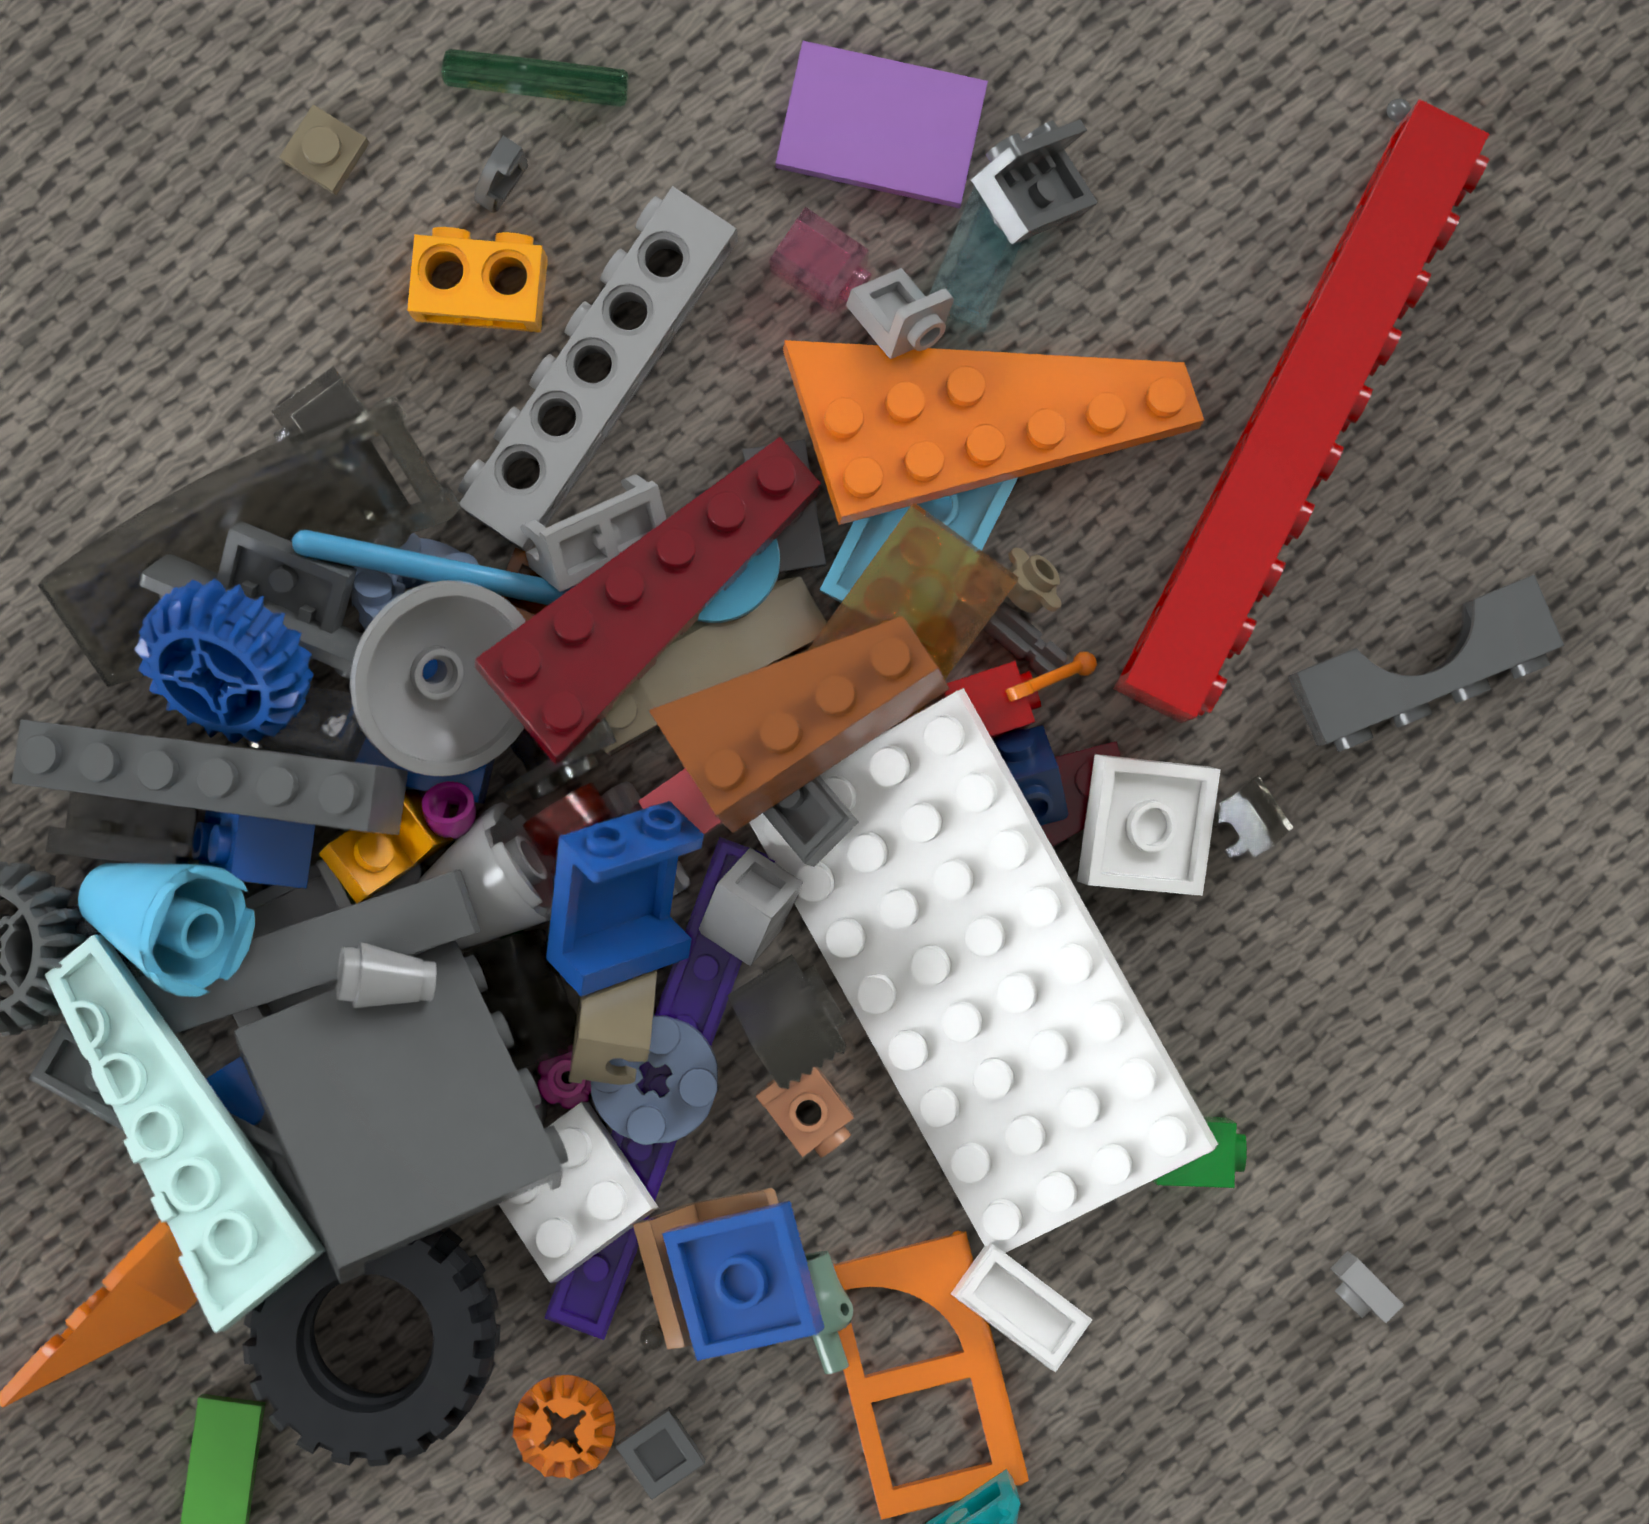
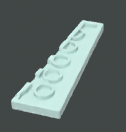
M93 934L59 962L62 965L61 968H52L45 974V977L82 1055L89 1061L92 1067V1076L105 1104H111L128 1138L123 1142L133 1163H140L155 1195V1197L151 1198V1201L161 1222H168L183 1254L179 1257V1260L211 1327L216 1333L226 1331L326 1250L114 947L103 935Z

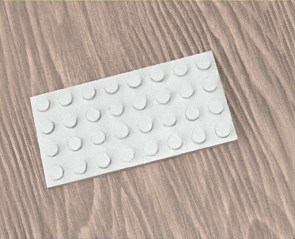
M964 688L882 733L820 775L859 822L815 867L802 862L763 813L749 822L769 859L775 860L776 865L803 882L794 904L985 1247L992 1243L1006 1253L1215 1149L1218 1144Z

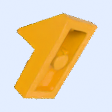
M415 789L405 791L399 835L349 830L330 842L319 853L356 904L365 901L453 841L452 837L436 836L427 826L422 809L423 799Z

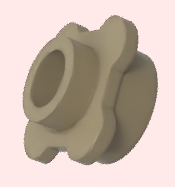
M1013 548L1008 553V558L1013 565L1001 577V584L1006 595L1016 606L1029 613H1036L1043 606L1049 611H1056L1061 607L1062 602L1057 596L1056 587L1060 584V577L1055 567L1040 555L1035 554L1029 557L1023 549Z

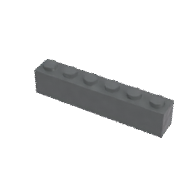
M21 719L12 784L399 835L408 770Z

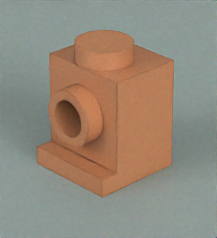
M808 1053L756 1093V1098L767 1109L802 1157L814 1149L822 1158L851 1136L844 1125L854 1119V1114ZM806 1100L815 1101L822 1111L820 1118L811 1124L803 1123L796 1114L798 1105Z

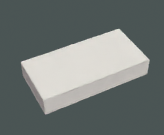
M992 1243L987 1247H983L951 1292L952 1296L1054 1372L1058 1370L1092 1321L1085 1313Z

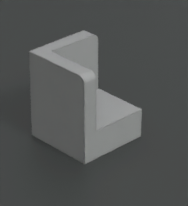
M750 847L717 883L700 924L699 931L702 935L751 966L784 927L803 882Z

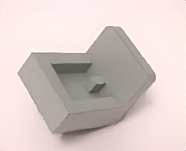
M900 268L852 288L846 306L885 354L892 359L913 349L922 351L934 345L946 330L945 323L954 298L947 289H942L925 296L905 271Z

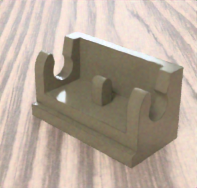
M657 970L584 996L579 995L569 1082L581 1084L582 1079L615 1085H626L635 1082V1068L615 1066L609 1060L620 1058L628 1062H647L651 1042Z

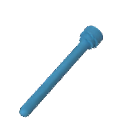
M301 530L292 539L294 551L301 556L430 582L451 580L469 582L487 588L500 596L543 605L551 604L574 587L572 586L560 592L544 578L310 530Z

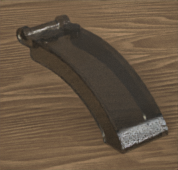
M389 397L377 402L363 412L308 430L260 449L188 484L129 518L80 550L46 575L40 581L38 587L105 685L111 687L145 676L138 670L143 659L135 651V648L139 643V631L144 625V618L161 598L158 593L141 587L139 582L142 571L166 554L178 556L218 573L229 528L240 520L291 542L297 532L310 530L400 548L407 542L412 533L437 526L451 519L458 513L461 505L450 488H442L403 422L407 414L396 397ZM379 435L383 437L419 497V502L408 503L372 443L371 438Z

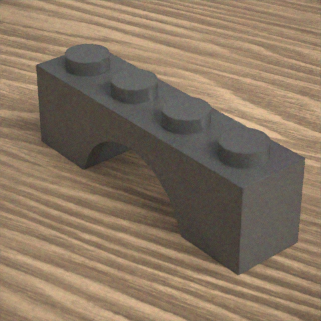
M1532 575L1463 603L1462 626L1454 649L1438 667L1424 675L1405 676L1385 671L1369 661L1355 648L1289 675L1288 679L1316 746L1334 742L1337 751L1340 752L1374 738L1369 726L1392 717L1398 728L1432 714L1428 702L1451 693L1455 703H1459L1491 689L1487 678L1510 668L1513 678L1516 679L1549 666L1550 662L1546 653L1564 646V643L1535 575Z

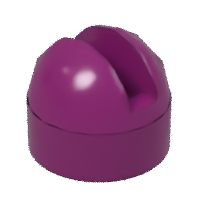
M453 781L442 782L431 787L423 797L422 809L425 822L436 836L452 837L453 839L459 838L466 834L474 824L476 817L475 801L471 790L464 784ZM450 804L459 805L456 817L449 818Z

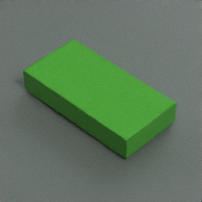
M202 1394L198 1397L180 1524H249L266 1402Z

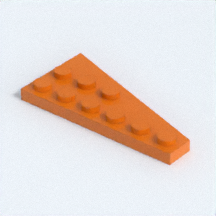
M785 340L783 345L785 359L839 525L1199 429L1204 422V417L1184 362L927 348L922 351L913 349L890 359L879 345Z

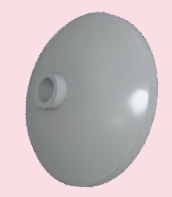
M455 580L437 581L417 586L387 604L375 616L364 632L356 649L351 670L350 690L354 713L362 731L371 744L395 764L415 773L430 776H452L466 773L489 763L502 754L517 739L524 726L475 669V658L526 621L521 613L495 592L477 584ZM436 659L438 669L435 675L429 679H424V666L430 660Z

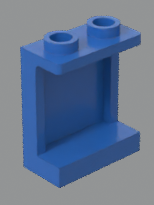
M670 801L559 836L546 959L580 996L689 958L692 938L670 917L678 856L701 849L704 834Z

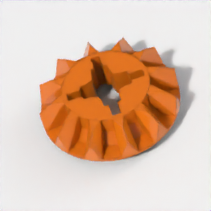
M555 1375L539 1381L524 1394L515 1410L513 1438L521 1452L523 1462L532 1465L544 1477H564L572 1480L581 1474L596 1469L608 1454L615 1436V1415L608 1398L595 1384L574 1375ZM546 1406L549 1407L553 1414L557 1412L563 1419L572 1414L577 1415L582 1410L586 1412L581 1416L580 1422L574 1430L578 1438L577 1443L581 1449L575 1443L571 1444L564 1437L556 1442L552 1440L546 1446L543 1444L553 1427V1422L549 1417L550 1412L546 1409Z

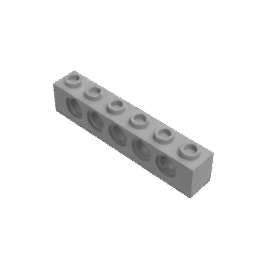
M673 186L663 200L654 196L644 208L635 226L641 232L628 253L620 248L609 260L600 277V281L606 284L593 305L584 301L574 312L564 331L565 334L570 336V339L557 358L548 354L542 360L529 382V386L535 389L522 410L514 406L508 411L494 433L493 438L500 443L486 464L480 459L474 462L458 487V491L464 495L458 506L464 512L525 552L531 550L534 542L530 537L524 535L520 526L532 520H537L545 527L548 525L738 242L737 228ZM659 250H674L682 256V265L675 274L668 277H659L649 271L648 262L651 256ZM628 301L638 302L647 309L645 321L641 326L633 330L621 329L613 323V314L616 308ZM594 353L607 356L611 360L612 366L610 373L604 380L597 383H588L578 377V366L584 357ZM555 406H567L576 413V421L573 428L562 436H551L545 433L542 428L545 414ZM521 458L534 459L540 465L538 480L527 489L512 488L507 481L509 467Z

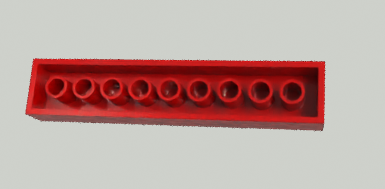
M1421 99L1416 102L1397 126L1113 688L1114 690L1179 723L1194 719L1197 715L1202 716L1205 712L1211 713L1227 683V678L1218 674L1225 659H1231L1234 654H1241L1255 628L1257 621L1248 616L1254 602L1259 603L1263 596H1270L1285 568L1286 562L1277 558L1282 546H1288L1292 538L1298 539L1312 515L1315 504L1306 500L1311 488L1316 490L1322 480L1326 482L1331 476L1344 450L1343 446L1335 443L1339 433H1344L1351 422L1356 424L1372 395L1373 389L1364 385L1368 375L1373 376L1380 365H1386L1400 340L1402 331L1393 327L1396 319L1401 320L1409 307L1413 309L1416 306L1431 277V273L1422 269L1425 262L1429 264L1437 250L1443 251L1460 220V215L1451 211L1453 206L1457 208L1466 193L1471 194L1487 167L1489 158L1480 154L1489 133Z

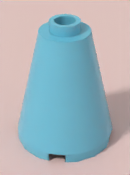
M105 863L94 868L85 877L78 895V906L83 918L157 986L178 996L199 997L210 992L204 988L211 985L218 978L228 980L238 970L250 949L255 926L254 910L246 908L242 890L248 891L243 881L227 870L211 865Z

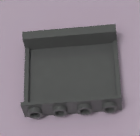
M456 940L412 956L423 961L436 963V986L432 1001L419 1000V1002L353 1008L352 1001L337 1000L335 988L234 1030L240 1057L340 1284L365 1274L364 1263L547 1182L551 1191L561 1186L563 1173L561 1165L568 1162L567 1152L562 1139L553 1125L544 1129L534 1108L541 1104L536 1084L527 1068L519 1071L516 1070L507 1049L514 1047V1041L507 1022L500 1011L490 1014L481 995L482 992L488 990L482 969L473 954L465 958L463 957Z

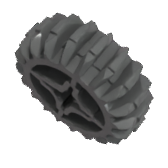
M0 862V901L6 898L19 909L13 916L0 913V984L8 983L14 991L8 998L0 995V1033L3 1036L20 1035L22 1031L39 1029L43 1025H48V1016H56L62 1012L45 974L52 968H61L62 965L59 962L88 939L83 934L76 933L75 925L83 917L80 911L77 909H67L73 892L66 890L64 887H55V875H51L46 871H36L35 866H30L28 863L12 862L8 865L7 862Z

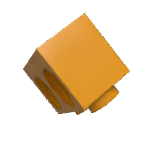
M453 227L432 228V236L414 234L407 311L416 322L541 333L548 257L543 246L533 245V237L519 233L502 232L496 234L495 241L470 239L471 233L469 231ZM454 261L463 265V276L456 286L450 289H439L432 285V274L441 263ZM519 267L527 272V281L524 287L512 295H504L497 292L494 288L497 275L505 268Z

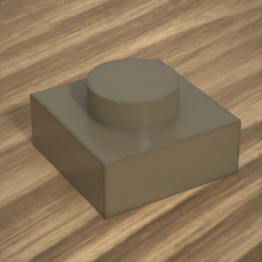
M312 105L279 158L284 164L332 194L337 195L369 145V141L365 136L317 106Z

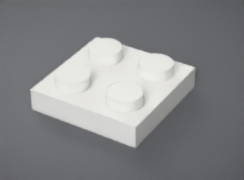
M1095 754L1077 881L1091 886L1203 896L1221 769Z
M589 1102L579 1103L548 1126L553 1125L556 1128L568 1156V1162L561 1165L563 1168L561 1186L551 1191L547 1182L499 1204L549 1283L558 1282L631 1229L634 1223L642 1221L659 1208Z

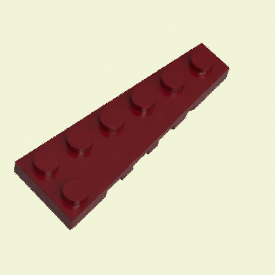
M781 437L777 438L475 658V669L555 765H557L613 708V703L636 679L640 680L656 664L657 657L680 634L683 635L698 620L699 614L722 590L726 591L746 570L748 563L753 557L761 554L819 494L821 483Z

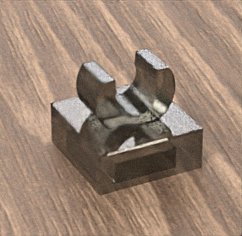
M1259 775L1239 786L1219 803L1221 808L1214 813L1212 826L1213 829L1221 823L1228 822L1238 832L1239 839L1224 851L1230 858L1242 855L1247 849H1249L1253 857H1256L1277 844L1293 829V826Z

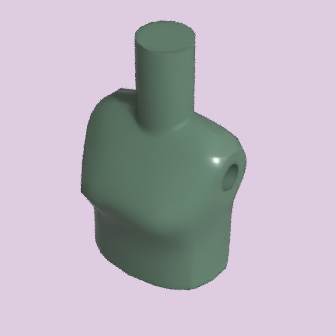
M819 1251L805 1254L825 1327L824 1330L812 1337L824 1373L832 1374L849 1367L838 1332L851 1323L853 1305L837 1277L829 1252Z

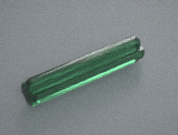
M458 49L446 50L442 60V80L444 84L451 87L619 107L625 105L628 98L629 76L624 69Z

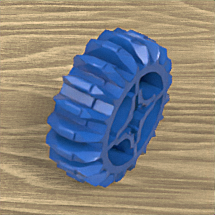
M215 578L206 585H202L200 582L192 579L187 585L180 588L174 587L170 593L164 594L144 618V625L139 631V643L135 648V651L143 659L138 670L143 675L153 679L149 691L153 694L163 695L167 699V711H179L186 717L187 726L193 723L203 726L210 738L219 732H223L227 739L234 744L243 737L257 744L264 736L275 737L280 730L286 728L290 720L298 715L306 703L305 697L309 693L310 682L314 676V673L308 667L312 654L298 645L302 633L297 630L287 629L283 624L285 613L273 614L264 607V596L256 600L250 599L245 596L240 584L227 591L221 582Z

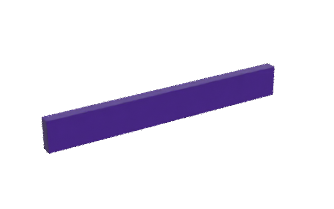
M719 837L685 930L692 938L689 958L673 964L654 1015H666L691 1024L703 1034L711 1046L742 961L702 935L699 927L717 883L749 849V847ZM757 851L758 853L769 859L767 854ZM648 1061L640 1066L639 1069L642 1071L643 1078L638 1083V1087L644 1094L654 1090L659 1096H663L670 1091L665 1081L672 1075V1072L666 1064L659 1068H654ZM613 1130L611 1133L612 1138L655 1201L677 1140L669 1143L642 1145ZM634 1227L557 1282L544 1317L545 1319L605 1340L639 1247Z

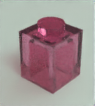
M807 207L801 212L769 259L770 272L832 314L842 300L847 303L852 288L867 283L872 273L864 269L868 263L869 249Z

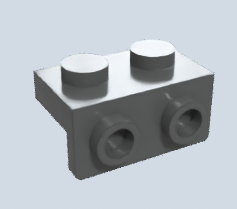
M1080 119L1058 127L1055 121L1051 120L1033 130L1023 140L1019 133L1007 137L986 153L991 163L971 179L988 206L992 220L1005 233L1012 245L1078 218L1098 203L1064 150L1087 131Z

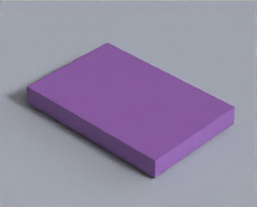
M802 41L775 163L776 168L960 208L988 81Z

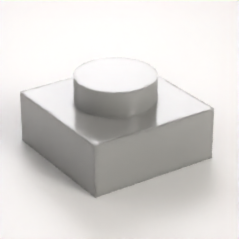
M1349 1251L1330 1268L1343 1282L1335 1292L1362 1319L1372 1311L1382 1321L1387 1323L1404 1306Z

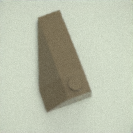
M801 576L777 580L768 597L755 610L741 618L723 623L696 621L683 635L680 634L657 657L656 664L640 680L636 679L613 703V708L593 728L606 754L612 756L660 729L650 714V709L779 662L832 632Z

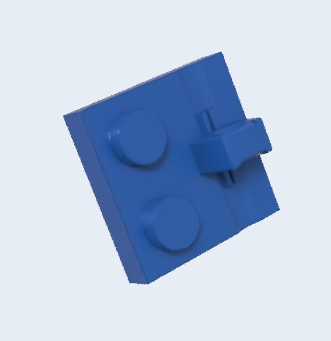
M790 1201L672 1228L663 1233L697 1361L813 1336L825 1329Z

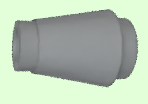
M362 942L359 943L358 948H342L337 972V1000L352 1001L353 1008L433 1000L436 986L435 962L423 961L420 958Z

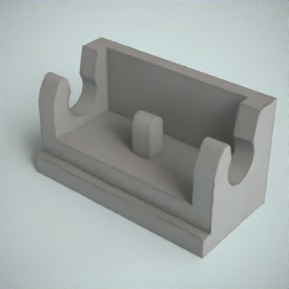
M634 474L621 480V484L627 492L546 528L537 520L521 525V531L526 537H530L536 546L525 552L529 567L560 592L580 583L666 520L659 487L655 482H647Z

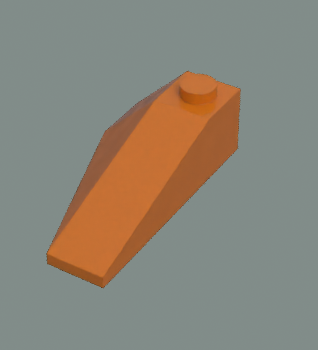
M160 1220L102 1280V1283L107 1288L101 1287L86 1302L82 1303L65 1321V1325L68 1328L61 1335L57 1333L48 1340L0 1391V1406L2 1408L173 1320L199 1303L179 1260V1257L183 1254L168 1222H161Z

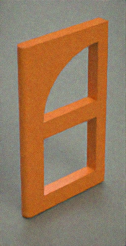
M957 1230L951 1235L833 1264L844 1290L864 1287L888 1288L911 1294L927 1302L949 1321L963 1347L961 1351L865 1375L852 1322L838 1332L849 1367L843 1371L881 1520L961 1500L1006 1469L1014 1479L1015 1486H1021L1029 1481L990 1324L951 1295L953 1289L974 1261L966 1231ZM971 1378L992 1462L893 1487L872 1403Z

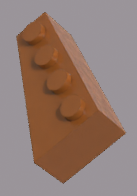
M900 616L650 709L649 712L715 815L734 833L947 691L949 687L939 668L905 618Z

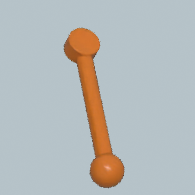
M1079 652L1074 656L1071 663L1008 688L1005 691L1009 701H1015L1075 674L1089 676L1096 670L1097 660L1090 652Z

